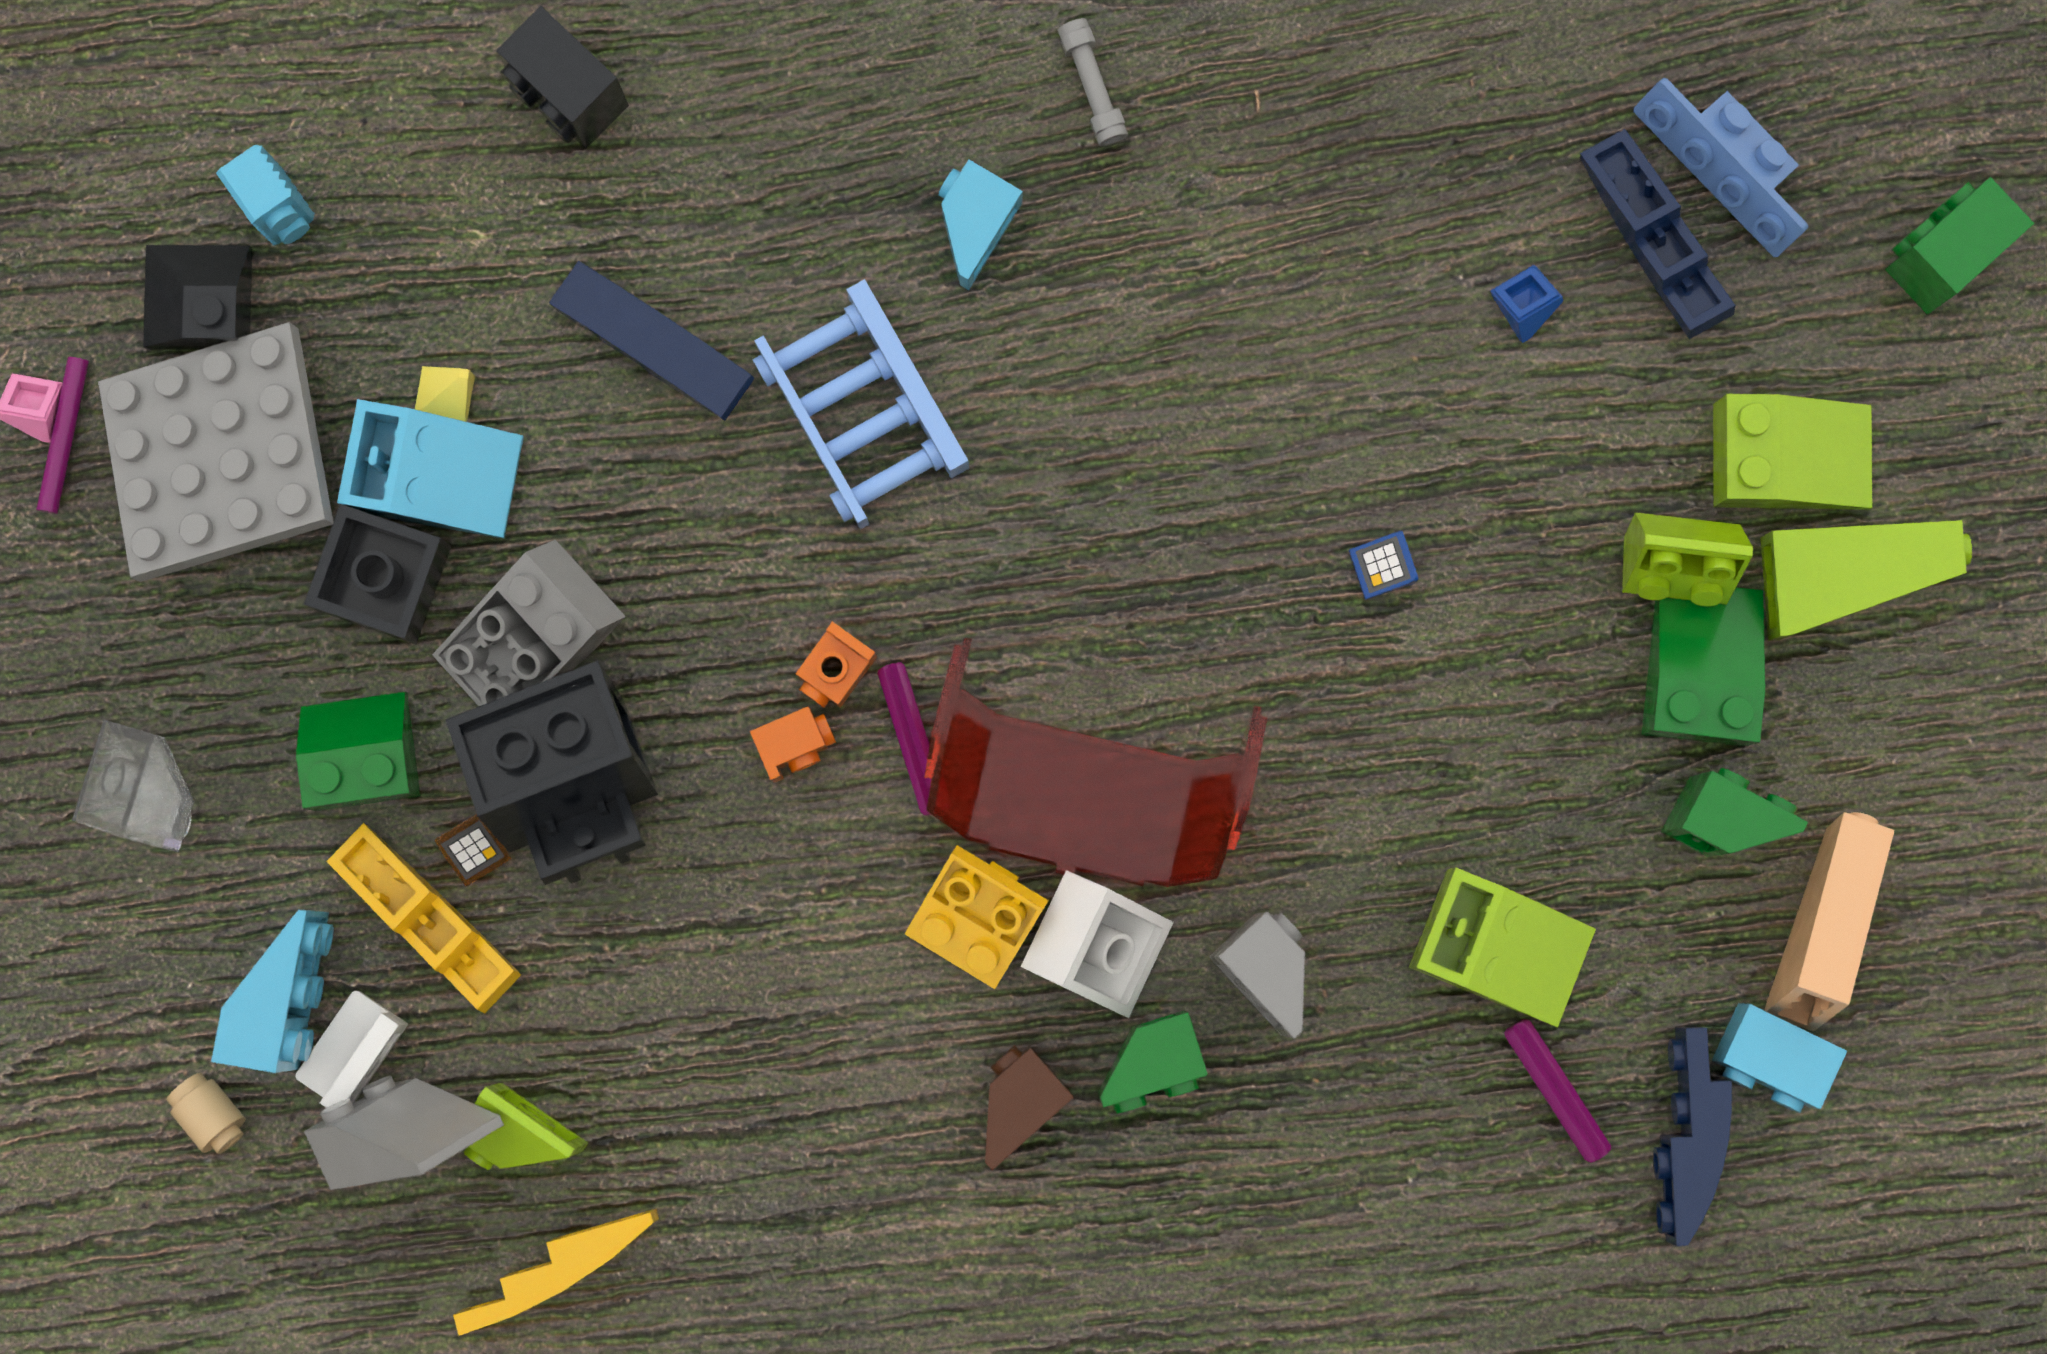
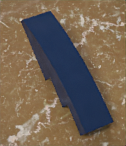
M1626 129L1581 152L1580 159L1606 208L1634 256L1686 336L1691 339L1733 316L1736 305L1707 266L1708 255L1680 217V204Z
M580 261L576 263L549 301V304L558 312L592 332L602 342L639 364L649 374L724 421L755 379L750 373L714 348Z

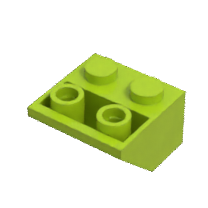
M1635 512L1624 536L1622 592L1638 594L1647 600L1675 598L1691 600L1694 604L1700 606L1727 604L1753 557V546L1740 524Z

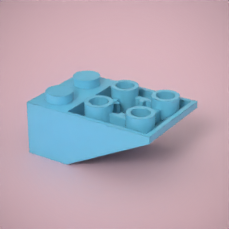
M357 399L337 503L377 517L504 539L524 436L411 408Z
M298 909L222 1006L211 1062L280 1073L299 1070L301 1061H308L314 1039L313 1030L307 1029L311 1008H318L324 987L323 977L317 976L321 955L327 956L329 954L334 934L333 925L327 924L329 912Z

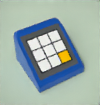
M1402 530L1348 550L1365 600L1413 585L1418 581V575Z

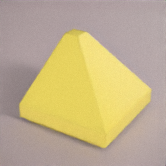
M422 366L415 410L467 422L475 375L468 369Z

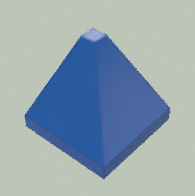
M1535 264L1490 290L1493 299L1522 343L1529 340L1563 302L1562 295Z

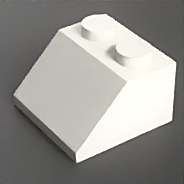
M1066 870L1021 967L1129 1018L1174 922L1104 886Z

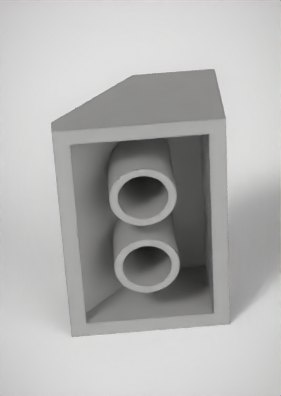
M1268 912L1257 913L1216 949L1209 958L1280 1035L1296 1038L1303 1028L1305 952L1297 944L1303 936L1282 913L1270 915Z

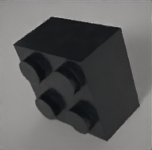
M542 6L496 50L505 66L500 73L510 83L508 86L510 90L530 109L538 103L540 105L538 107L539 111L547 118L546 124L567 144L574 138L587 149L629 106L617 77Z
M340 504L304 605L318 612L416 645L451 545L439 537Z

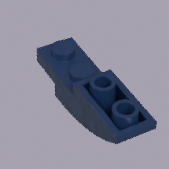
M1697 1026L1675 1027V1039H1669L1668 1061L1671 1071H1677L1679 1091L1672 1093L1671 1113L1674 1124L1681 1125V1134L1660 1135L1661 1147H1654L1653 1150L1654 1174L1657 1180H1663L1664 1201H1657L1656 1204L1657 1227L1660 1234L1666 1233V1242L1675 1246H1688L1702 1224L1714 1198L1723 1171L1730 1136L1732 1081L1710 1079L1707 1027Z

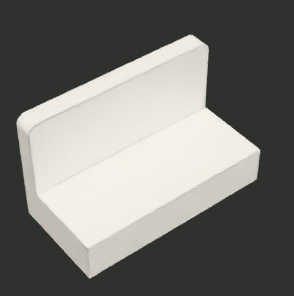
M353 991L312 1049L308 1061H304L297 1071L296 1079L322 1096L320 1104L326 1108L347 1099L354 1103L362 1093L361 1089L371 1080L408 1026V1023L361 991Z

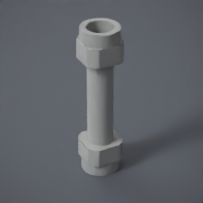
M1085 18L1063 24L1058 28L1061 44L1065 55L1073 57L1094 115L1090 119V124L1095 138H1097L1099 146L1117 143L1128 136L1121 110L1118 108L1113 109L1092 48L1095 47L1096 41L1091 27H1089Z

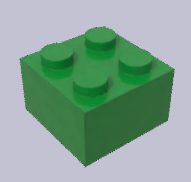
M1991 177L1976 189L1968 181L1955 194H1952L1929 215V218L1911 231L1892 249L1898 258L1885 270L1928 315L1959 293L2025 233L2034 222Z

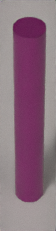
M68 357L36 508V510L41 512L58 514L89 361L77 357Z

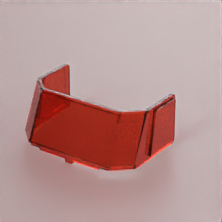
M964 637L962 645L954 644L931 733L924 776L931 779L926 811L966 840L990 845L989 850L1055 865L1057 866L1055 873L1064 875L1066 870L1075 873V870L1140 886H1143L1144 882L1165 887L1218 879L1228 849L1235 850L1250 809L1268 717L1261 716L1262 707L1253 706L1238 753L1198 761L996 714L964 689L972 639Z

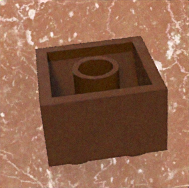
M1014 1045L991 1066L996 1076L990 1080L985 1151V1163L991 1170H994L1074 1098L1072 1092L1030 1045L1023 1052Z

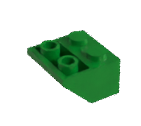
M1720 768L1718 773L1708 771L1689 777L1661 833L1706 857L1731 854L1804 832L1808 822L1794 815L1798 808L1791 802L1768 793L1766 799L1747 790L1750 783L1747 779L1733 771Z
M1180 1011L1132 1026L1098 1091L1099 1100L1103 1108L1113 1105L1114 1111H1116V1114L1147 1105L1145 1095L1164 1089L1165 1095H1168V1098L1199 1089L1197 1079L1207 1076L1208 1073L1189 1012Z

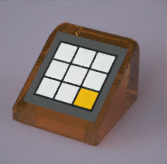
M477 814L434 840L466 887L512 859L506 848L479 819Z

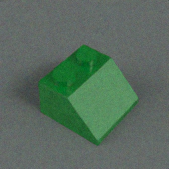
M407 692L301 706L296 761L302 808L321 811L421 796Z

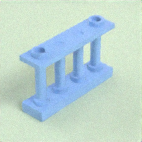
M865 279L846 289L851 305L844 308V315L773 353L763 335L754 340L761 355L752 359L767 387L777 382L836 486L837 491L829 496L843 521L846 522L854 518L860 530L869 525L868 519L861 508L862 506L932 467L936 471L945 467L950 478H953L969 469V461ZM854 332L858 336L868 332L877 348L869 353L871 359L805 396L798 397L785 374L786 370ZM880 377L884 381L891 377L894 378L902 392V395L895 398L897 404L831 441L824 443L810 416ZM906 422L910 426L919 422L928 440L921 443L923 449L850 489L836 461Z

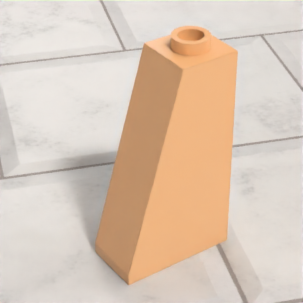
M1843 812L1826 828L1764 1011L1791 1024L1814 1032L1850 1004L1895 830L1879 825L1878 820L1870 815L1858 812Z

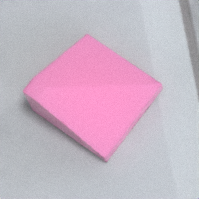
M12 373L0 399V420L42 442L50 443L63 382Z

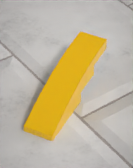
M363 823L326 861L394 932L402 935L434 970L443 974L478 1011L485 1014L521 976L515 967L470 922L368 825Z
M655 1208L549 1240L546 1244L551 1261L506 1274L500 1278L504 1297L464 1308L453 1315L458 1336L513 1317L563 1292L614 1258L659 1219L657 1209Z

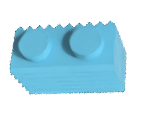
M253 145L216 172L250 223L273 246L281 242L283 244L292 243L309 230L310 226L308 224L314 220L315 213L309 208L308 203L297 191V187L285 174V170L263 146Z

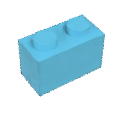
M1738 1003L1712 1061L1726 1067L1722 1075L1724 1078L1751 1090L1755 1082L1774 1091L1771 1097L1772 1101L1801 1113L1803 1106L1815 1109L1822 1108L1847 1050L1756 1006Z

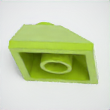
M504 1083L485 1086L475 1104L500 1115L504 1125L468 1146L463 1153L473 1162L487 1170H490L493 1165L503 1169L570 1158L583 1152L588 1142Z

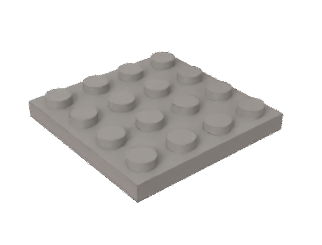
M287 322L239 337L238 341H226L98 381L131 578L139 582L334 524L299 329L292 323Z

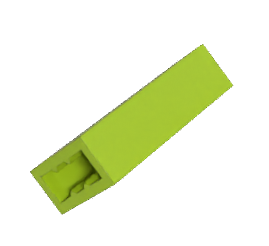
M1962 520L1775 530L1760 537L1768 641H1779L1967 573L1966 565H1969L1972 559V544L1970 536L1967 533L1963 534Z

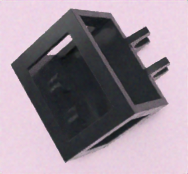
M598 660L445 720L477 816L509 853L529 845L540 879L545 885L564 877L571 884L581 880L580 873L577 870L578 867L614 854L620 864L631 861L629 852L646 846L632 805L656 796L658 793L626 703Z

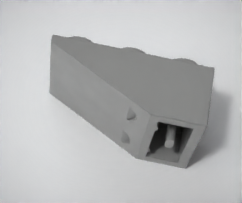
M555 539L525 552L432 655L478 706H482L573 670L601 644L626 616Z

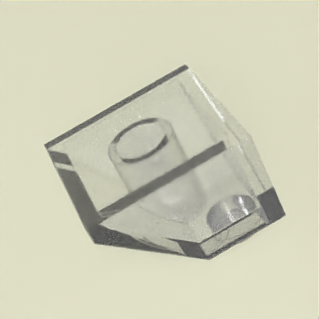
M103 720L72 821L124 839L179 852L182 839L187 835L191 826L190 813L194 800L165 737Z

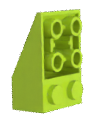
M1455 867L1446 871L1409 968L1558 1028L1596 929L1506 887Z

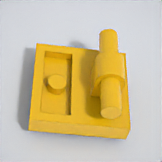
M957 845L910 923L905 935L995 989L1049 900L1017 882L1019 876L996 862L992 861L989 865Z

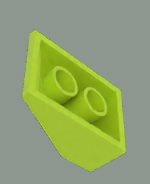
M1780 394L1724 395L1713 404V507L1872 509V405Z

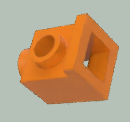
M832 621L825 634L795 673L798 678L804 681L799 691L823 708L826 707L829 701L841 708L874 663L877 655L873 650ZM830 658H836L842 662V671L836 677H828L824 675L822 670L824 662Z
M809 706L750 731L768 776L773 783L784 779L780 769L789 766L791 772L795 773L813 766L821 761L818 753L828 749L827 746L836 743L825 715L821 714L814 717Z

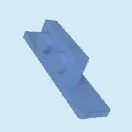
M1662 78L1633 108L1638 118L1773 257H1778L1808 229V224L1774 190L1799 164L1728 91L1700 113L1667 78Z

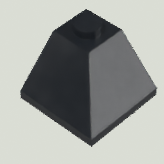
M146 245L143 348L146 350H200L226 341H238L239 337L249 335L251 323L252 247L250 245Z

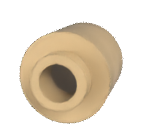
M196 1073L183 1081L166 1099L172 1106L170 1114L202 1153L214 1149L217 1154H221L238 1142L244 1134L240 1127L246 1118L214 1079L207 1080L202 1073Z

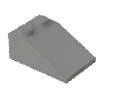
M386 1076L363 1087L361 1090L364 1097L352 1103L350 1099H347L320 1112L323 1121L304 1132L330 1190L422 1175L504 1124L500 1115L422 1080L413 1078L394 1082L392 1076Z

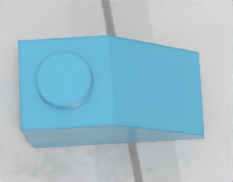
M968 159L961 172L954 168L949 173L938 194L944 198L941 203L942 215L959 284L967 290L971 288L1022 205L1023 195L1022 190Z

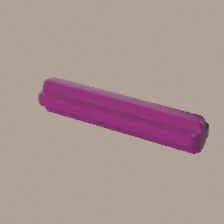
M896 662L878 669L877 674L920 812L925 816L942 812L947 809L948 802L905 665L902 662Z
M1521 1019L1508 1027L1504 1032L1506 1039L1584 1160L1592 1163L1607 1155L1611 1151V1144L1532 1022L1528 1019Z

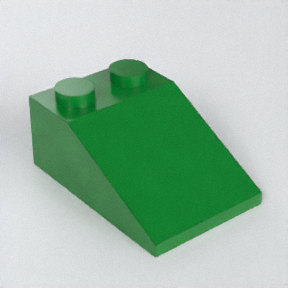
M1736 587L1727 604L1700 606L1694 604L1691 600L1675 598L1655 600L1642 735L1745 747L1760 743L1765 699L1763 590Z

